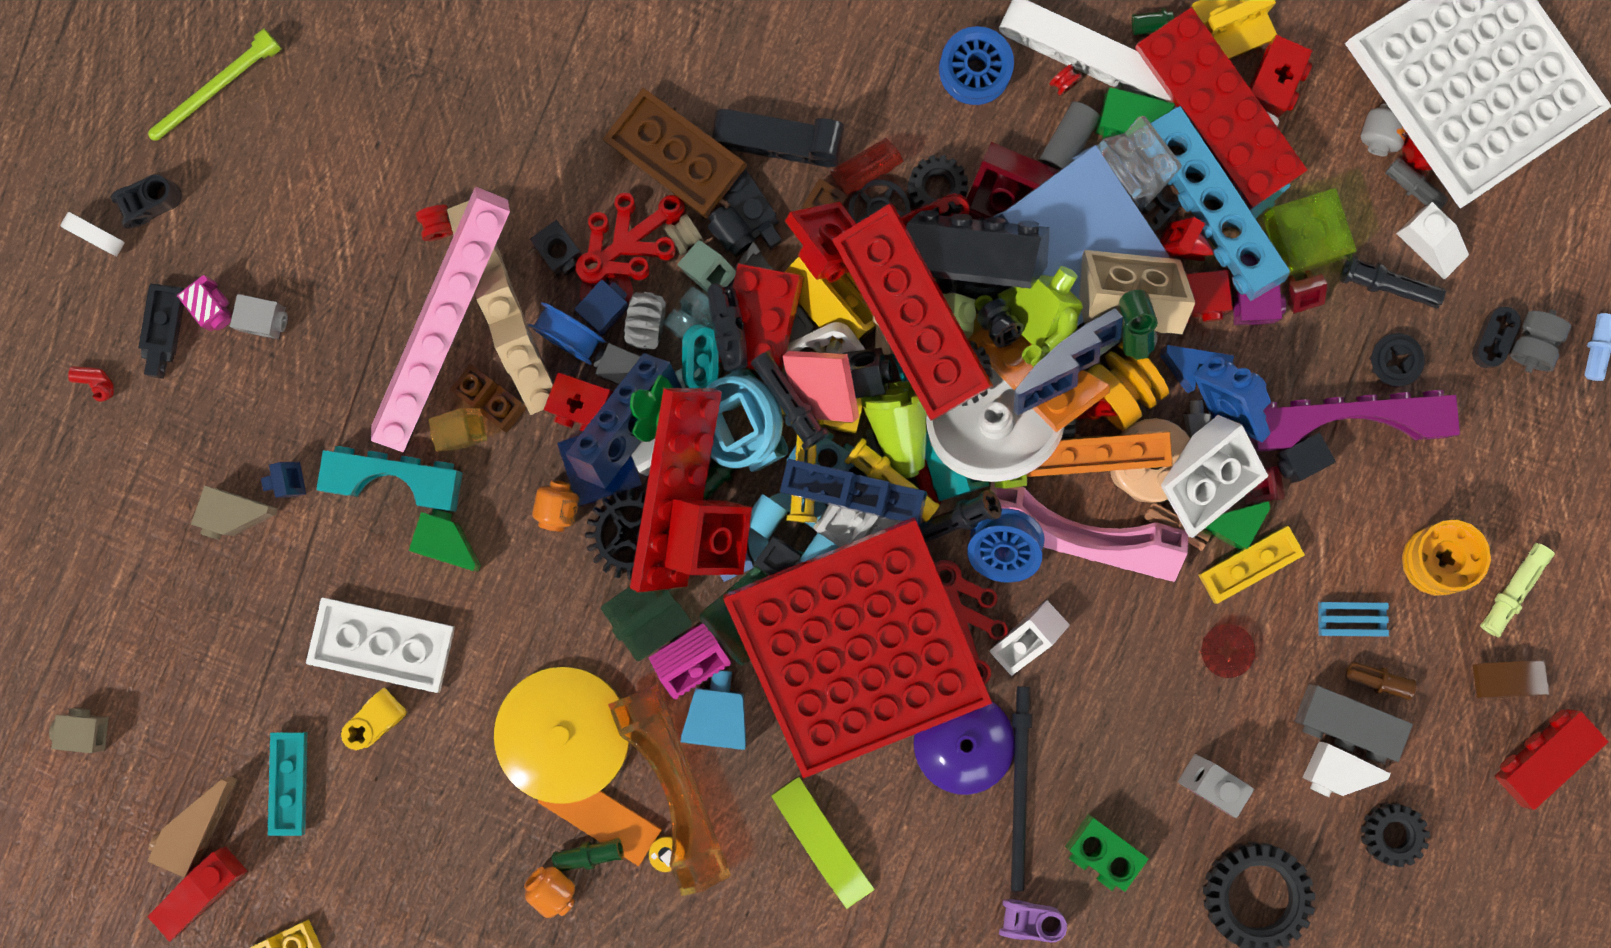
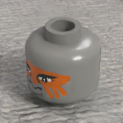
M1381 104L1379 108H1374L1367 114L1360 137L1362 142L1368 146L1370 153L1377 156H1387L1388 152H1397L1403 147L1408 133L1389 106Z

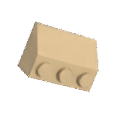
M1084 250L1082 254L1079 300L1083 306L1081 313L1084 324L1093 321L1114 308L1122 315L1119 306L1120 298L1129 291L1140 289L1149 294L1158 324L1154 332L1183 334L1195 305V300L1181 260Z

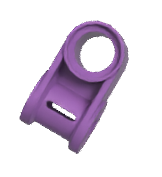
M1003 900V906L1006 909L1004 925L999 929V935L1013 939H1031L1049 943L1057 942L1065 936L1067 923L1057 908L1022 900ZM1016 913H1018V915H1017V923H1016V926H1015ZM1048 916H1054L1059 919V926L1053 932H1046L1041 929L1042 921Z

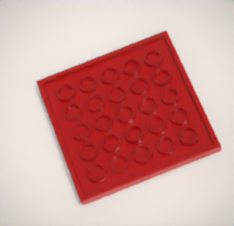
M915 517L723 595L724 602L803 779L992 704Z

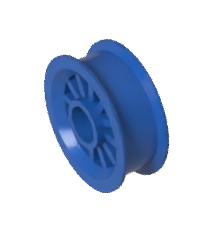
M975 26L962 29L948 40L943 49L939 65L942 85L954 99L969 105L989 103L998 98L1009 83L1014 68L1013 52L1006 39L990 28ZM973 44V50H972V51H971V49L969 48L968 45ZM979 45L984 46L982 50L979 49ZM988 49H991L993 51L990 54H987ZM972 60H978L983 63L985 69L981 72L972 71L968 63ZM966 78L964 84L960 82L961 79ZM980 81L985 87L980 88ZM970 82H974V88L969 87Z
M542 302L541 305L544 307L535 324H528V327L557 347L591 365L592 362L589 358L598 343H605L606 341L574 318Z
M1002 508L1000 518L981 521L977 527L970 531L971 540L967 548L968 559L973 568L986 578L998 582H1018L1031 577L1039 569L1042 562V549L1045 537L1040 524L1030 515L1019 510Z

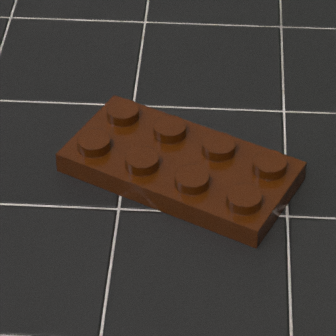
M644 87L603 138L607 145L705 218L709 216L747 167L743 160Z

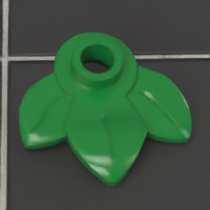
M658 375L651 391L638 389L631 395L630 409L638 419L633 428V434L638 440L643 442H651L655 438L663 389L673 388L669 380L663 375Z

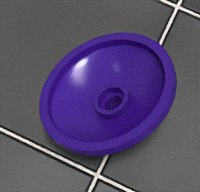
M994 702L914 734V753L920 769L934 785L954 794L968 795L989 789L1005 775L1014 756L1015 739L1011 723L1005 713ZM964 739L972 741V748L967 752L960 749V743Z

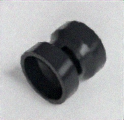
M1003 299L990 301L983 306L977 315V321L984 330L989 331V337L997 347H1006L1012 344L1024 331L1023 324L1017 316L1011 315L1012 310Z

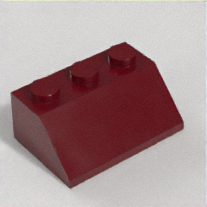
M991 142L967 196L970 206L969 215L972 216V219L976 220L980 217H984V219L994 217L996 214L1009 209L1060 170Z

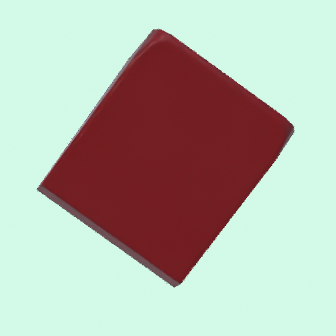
M1278 466L1264 468L1268 477L1244 496L1246 505L1285 499L1282 476Z

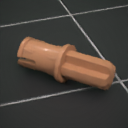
M1151 503L1146 510L1144 518L1147 521L1185 530L1177 514L1160 504ZM1203 529L1193 538L1188 536V543L1202 551L1206 546L1205 541H1209L1212 532Z

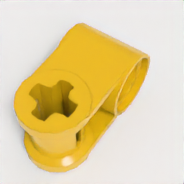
M384 687L371 697L362 709L345 724L341 733L342 741L345 746L353 750L368 748L384 733L400 722L408 711ZM364 727L366 730L363 733L365 740L356 741L354 737L357 732L354 728Z

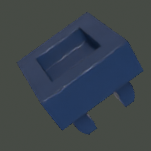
M300 462L270 464L271 476L261 478L263 491L274 490L275 498L306 495Z

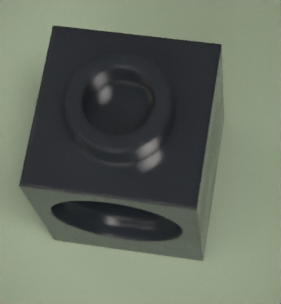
M557 219L530 238L533 245L557 277L562 273L566 276L576 270L577 260L582 253ZM557 244H565L567 246V252L561 258L551 257V250Z
M882 347L842 353L848 354L856 398L886 395L888 381L893 379V370L890 360H885Z
M1321 433L1311 435L1297 442L1293 447L1276 454L1279 459L1277 462L1279 471L1285 479H1290L1291 483L1302 481L1336 463Z

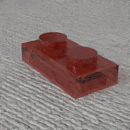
M884 138L830 170V173L836 184L848 195L853 191L862 189L865 184L878 176L889 173L895 166L904 161L898 149L887 138Z

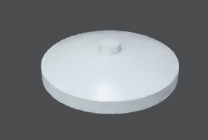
M992 369L993 387L987 389L988 394L985 397L979 394L978 402L973 403L972 399L967 401L968 406H962L961 404L930 421L927 415L926 425L931 445L945 465L965 477L979 481L996 482L1018 478L1042 465L1057 448L1062 438L1064 427L1055 432L1033 409L1017 416L1014 412L1015 391Z

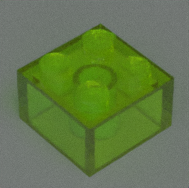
M1336 188L1272 207L1262 215L1272 245L1290 270L1288 276L1346 259L1357 252Z

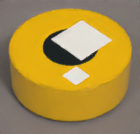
M669 836L660 837L655 840L649 850L651 865L661 872L673 871L680 865L683 858V848L680 842Z

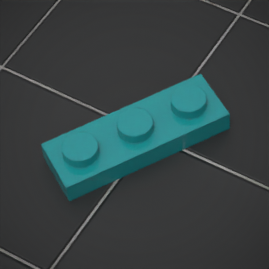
M308 732L270 733L268 836H302L305 834Z

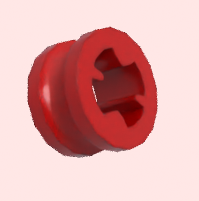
M1072 64L1060 71L1049 83L1051 87L1055 86L1058 88L1057 94L1059 96L1068 92L1083 77L1080 73H1074V66Z

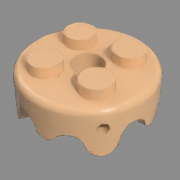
M1158 418L1135 422L1120 434L1170 431L1173 465L1190 440L1187 433L1178 425ZM1173 466L1160 467L1158 470L1142 468L1110 472L1114 484L1137 501L1157 503L1168 500L1161 484Z

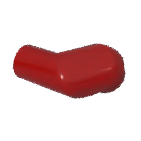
M71 366L69 368V381L71 383L88 384L91 391L94 392L92 397L96 401L104 402L114 395V384L104 370Z

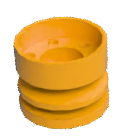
M1122 341L1115 347L1116 353L1110 351L1105 356L1111 371L1097 363L1087 372L1110 385V393L1104 398L1118 416L1104 417L1117 429L1125 431L1142 417L1141 409L1136 401L1151 409L1156 405L1155 398L1162 400L1169 394V389L1158 369L1149 358L1136 360L1131 356L1125 355Z
M1460 520L1441 521L1414 533L1405 544L1402 554L1403 571L1409 582L1421 592L1433 596L1465 591L1479 584L1487 574L1491 562L1490 547L1483 533L1472 524ZM1443 554L1442 561L1446 564L1439 566L1440 559L1436 555Z

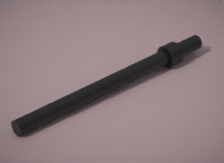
M1017 686L1016 713H1012V727H1015L1011 861L1012 891H1024L1028 744L1029 728H1032L1033 714L1029 713L1030 686Z

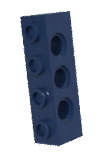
M643 353L566 452V456L579 478L604 489L607 488L642 442L633 434V428L638 419L630 409L632 393L638 389L651 391L658 375L666 377L673 388H682L670 362Z

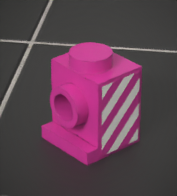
M203 275L180 292L177 297L202 328L211 332L214 329L217 331L226 327L231 322L232 314L226 308L230 303L224 294L216 288L218 286L216 282Z

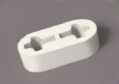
M67 212L60 225L116 257L125 244L122 240L70 212Z

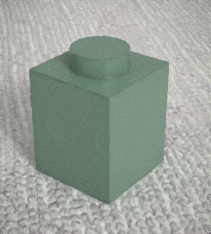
M700 240L694 244L677 264L697 285L707 292L711 284L716 283L727 287L736 274V270L719 253Z

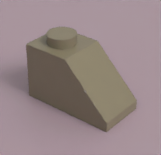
M204 486L191 525L201 527L200 534L220 540L222 535L234 536L276 515L278 508L214 487Z

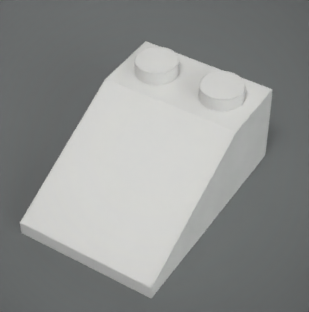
M1217 415L1191 437L1162 482L1161 487L1189 537L1193 538L1265 480L1268 474L1242 424Z

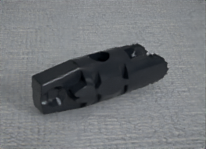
M711 284L707 289V297L709 299L708 303L716 346L724 370L733 372L748 366L747 344L736 290L730 286L723 287L720 284Z

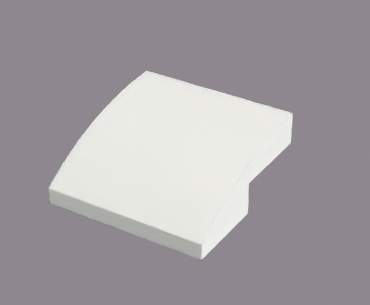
M829 505L813 528L838 547H841L900 522Z

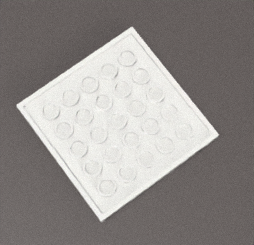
M1410 0L1345 43L1459 208L1467 205L1611 108L1609 101L1537 0Z

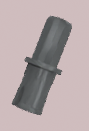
M1398 157L1385 171L1386 175L1399 183L1407 191L1406 195L1412 194L1424 205L1427 206L1433 202L1441 209L1446 204L1447 197L1425 179L1427 175L1419 174L1403 161L1401 157Z

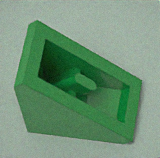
M1269 501L1223 513L1204 529L1212 532L1211 535L1238 550H1247L1271 508Z

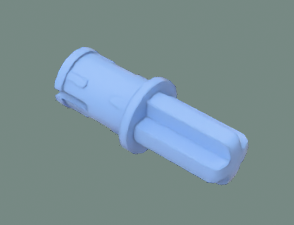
M1607 313L1597 314L1592 341L1587 344L1590 352L1585 369V377L1593 381H1603L1605 379L1610 358L1611 314Z

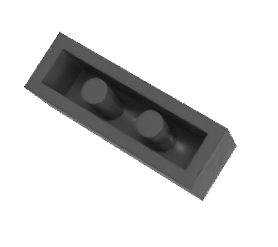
M1311 684L1307 686L1294 722L1304 725L1302 732L1322 739L1323 734L1336 738L1334 745L1354 752L1355 746L1366 750V758L1384 765L1387 759L1399 762L1413 726L1412 723Z

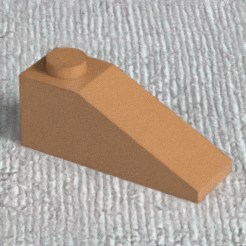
M232 776L221 779L161 829V831L156 832L149 844L148 850L152 852L147 862L184 878L196 868L204 856L237 779Z

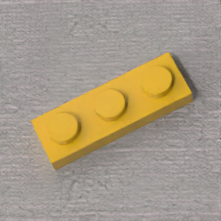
M1284 526L1250 545L1247 550L1237 552L1199 573L1198 576L1214 604H1218L1303 557L1305 554L1290 527Z

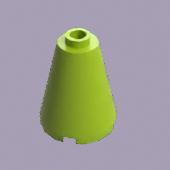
M898 381L888 383L889 389L886 390V395L863 397L861 402L883 454L891 462L889 466L904 478H911L917 476L919 470L925 466L927 413L910 382Z

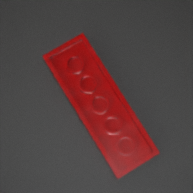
M1192 7L1137 43L1135 46L1137 52L1176 107L1181 106L1249 210L1308 170Z
M889 203L832 239L930 421L941 417L993 387L893 204Z
M713 388L663 389L630 589L637 592H647L688 586L690 575L665 567L673 499L703 500L722 391Z

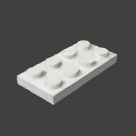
M321 598L306 664L440 693L455 626L329 598Z

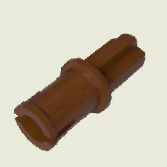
M1351 662L1346 671V679L1348 681L1373 688L1375 693L1378 694L1386 692L1410 701L1416 691L1417 683L1415 680L1389 673L1387 668L1382 667L1379 670L1357 662Z

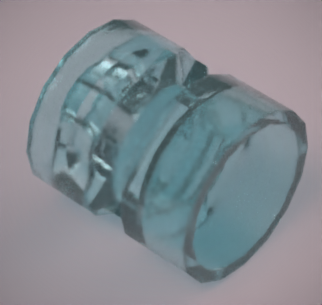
M690 287L680 300L681 308L673 309L662 324L682 341L685 332L693 325L703 324L713 328L708 297L694 287ZM701 336L696 338L695 345L700 343Z

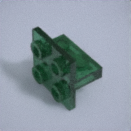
M628 587L601 606L602 612L613 626L612 632L618 641L624 642L636 661L643 660L692 625V621L670 589L637 592Z

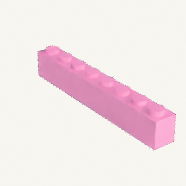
M475 186L371 427V441L404 452L510 213L507 199Z

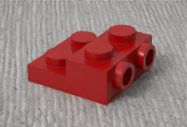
M840 201L791 211L785 222L802 243L803 247L798 256L816 280L826 278L829 282H835L844 273H848L849 270L832 239L856 225V222Z

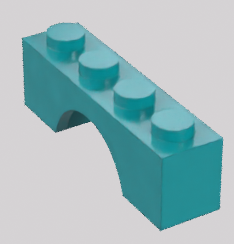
M335 446L334 452L323 450L317 491L358 497L363 488L374 479L382 476H397L411 488L417 506L452 512L457 511L463 473L453 470L454 464L434 461V465L431 467L420 465L421 459L401 456L400 462L387 460L388 454L368 451L367 457L354 455L355 449Z

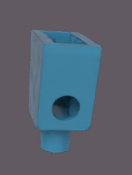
M719 670L718 673H714L713 677H711L710 689L699 687L695 689L680 742L745 750L744 693L730 691L732 671Z

